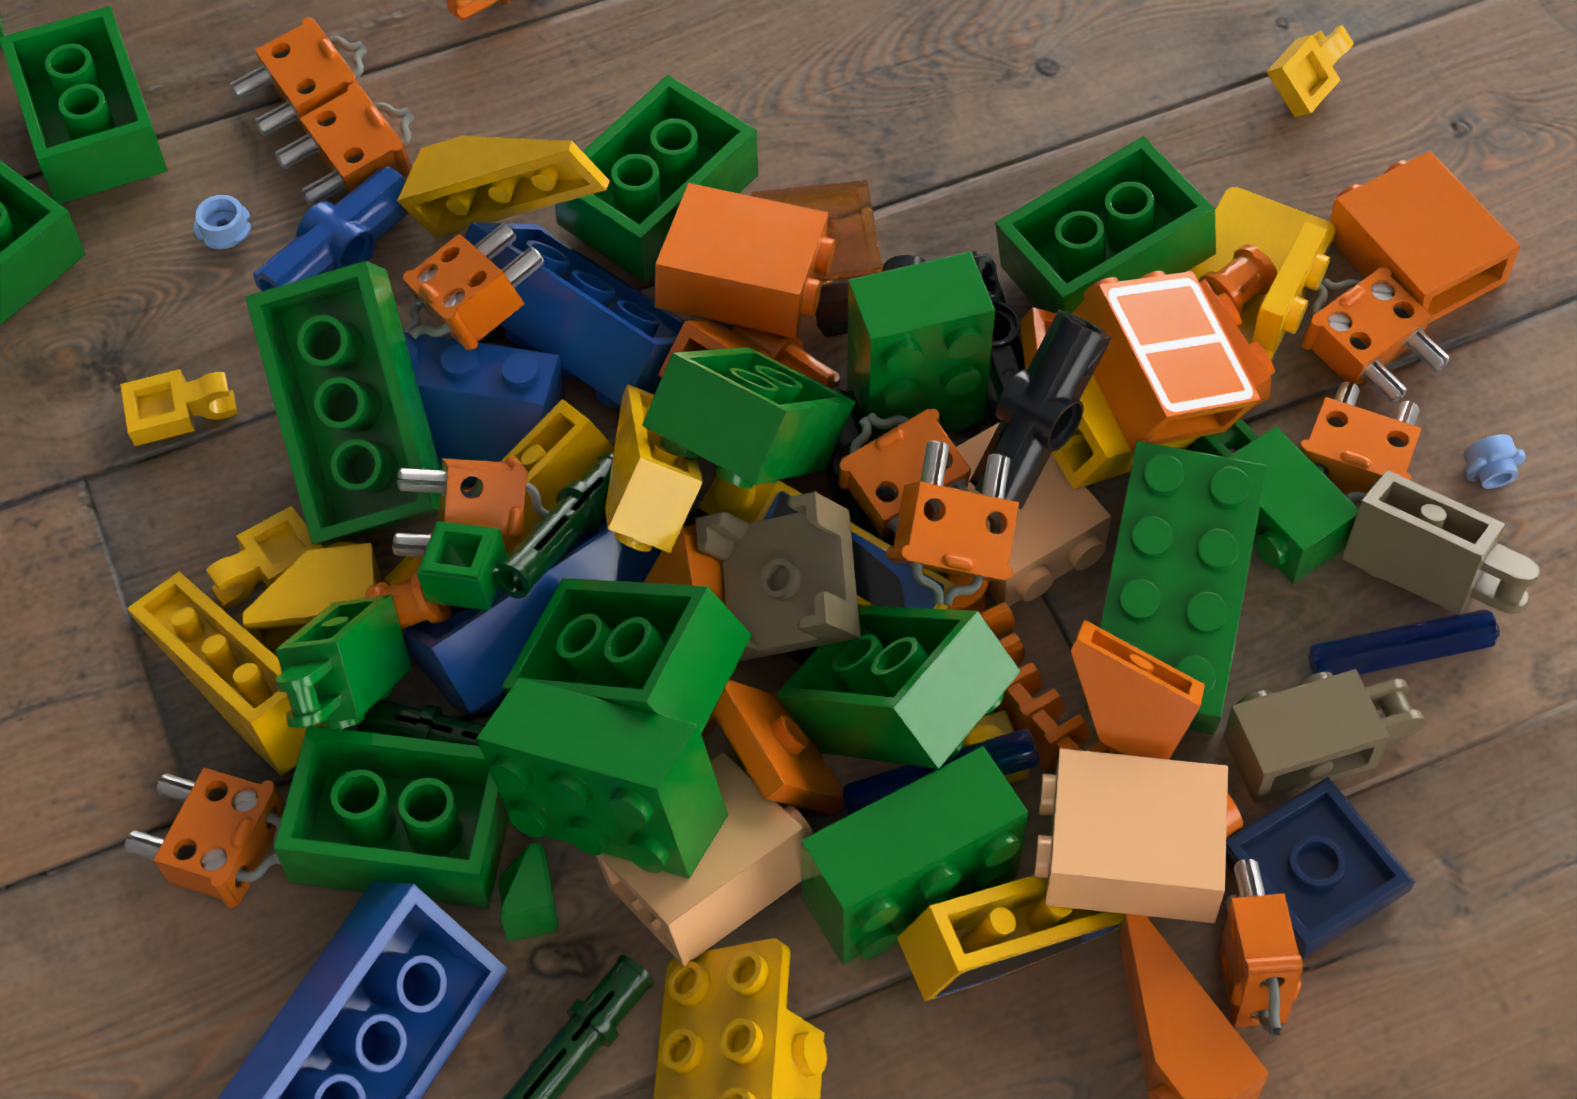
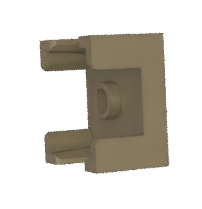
M816 492L787 498V505L799 513L753 523H747L725 512L695 518L698 549L722 561L726 607L752 634L739 659L740 661L861 638L848 509Z

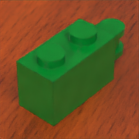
M1240 418L1225 432L1202 436L1194 441L1196 452L1267 465L1253 543L1262 560L1270 567L1278 568L1293 584L1346 549L1359 509L1277 426L1258 437ZM1232 449H1234V450L1236 451V452L1233 453V454L1230 452V450H1232Z
M392 595L333 602L276 649L282 673L275 679L278 691L286 692L291 710L285 716L290 728H302L324 723L328 730H339L362 722L366 717L365 712L377 701L388 697L392 693L391 688L412 669Z

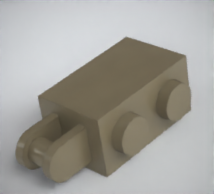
M1389 470L1385 471L1361 501L1342 560L1365 570L1373 577L1387 580L1422 597L1432 605L1444 607L1458 615L1463 612L1472 598L1504 613H1521L1525 610L1529 600L1526 587L1535 584L1540 573L1538 565L1532 559L1499 544L1506 525L1505 523Z
M1354 669L1337 675H1332L1330 672H1320L1307 677L1296 687L1273 694L1269 690H1260L1244 696L1235 705H1232L1223 737L1253 803L1257 804L1310 788L1326 777L1333 781L1376 768L1388 742L1414 734L1425 725L1426 720L1420 710H1412L1406 698L1410 693V689L1404 679H1393L1365 688L1357 670ZM1382 709L1386 717L1381 719L1377 710Z

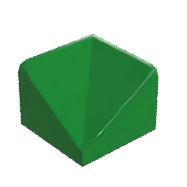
M436 521L417 571V576L427 601L436 604L490 611L498 589L494 581L493 570L500 561L505 560L508 556L500 529Z
M540 842L531 843L502 873L498 882L501 901L500 918L507 942L555 933L556 928L559 927L545 848L540 845Z

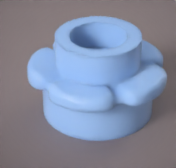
M215 195L209 197L196 210V220L193 226L194 233L199 240H204L205 245L209 248L227 249L234 247L238 243L243 242L250 234L251 224L248 222L250 214L232 196Z
M1503 434L1481 439L1470 445L1463 453L1467 464L1465 468L1466 479L1470 482L1480 481L1485 489L1498 488L1514 481L1519 475L1516 466L1522 465L1526 459L1523 450H1516L1512 437Z

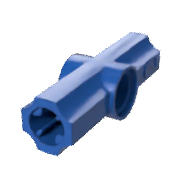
M389 166L385 169L379 168L336 205L324 201L311 207L304 214L298 225L296 238L253 273L256 286L261 291H265L359 262H369L376 246V240L409 213L397 201L405 184L403 176Z

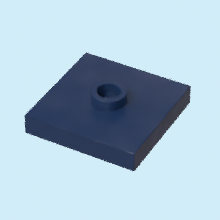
M1329 777L1321 780L1226 839V865L1234 875V865L1237 862L1245 860L1247 867L1248 860L1252 859L1258 863L1265 895L1285 894L1298 953L1301 955L1302 960L1410 892L1415 883L1411 875Z

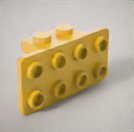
M1231 187L1225 191L1215 210L1216 254L1187 272L1193 271L1198 280L1207 272H1218L1233 260L1234 252L1246 244L1258 247L1271 259L1278 274L1267 294H1257L1243 305V311L1240 315L1242 324L1238 328L1249 345L1255 341L1259 342L1272 361L1285 333L1295 334L1300 326L1308 305V300L1303 299L1308 288L1317 291L1324 278L1330 262V257L1326 256V253L1333 241L1335 226L1327 220L1239 187Z
M772 938L708 950L694 960L689 961L685 966L676 958L669 962L665 975L653 1099H820L822 1073L827 1064L824 1032L786 1009L790 965V949L786 944Z

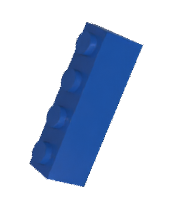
M471 222L464 238L474 246L502 223ZM505 223L515 233L516 240L490 261L502 270L529 247L539 251L544 259V264L515 287V290L525 304L500 324L506 328L505 336L521 347L559 355L562 375L573 380H582L596 389L595 397L612 409L620 411L622 395L627 384L655 395L662 378L658 373L685 321L668 310L655 308L654 300L538 224Z
M403 331L441 470L442 458L500 462L562 399L565 400L559 355L479 343L474 350H466L459 342L452 338L431 337L423 334L414 339L407 331ZM476 477L465 478L461 486L473 487L476 484Z
M605 517L595 529L585 530L566 550L565 554L533 586L525 598H512L498 587L490 611L451 606L452 613L447 621L433 624L426 620L405 628L403 637L407 652L450 704L470 714L475 711L478 713L489 711L499 706L506 697L507 693L501 687L562 578L644 583L662 550L652 546L649 552H643L624 545L614 537V531L608 529L607 518Z
M373 881L218 1099H421L508 968L416 885L412 883Z

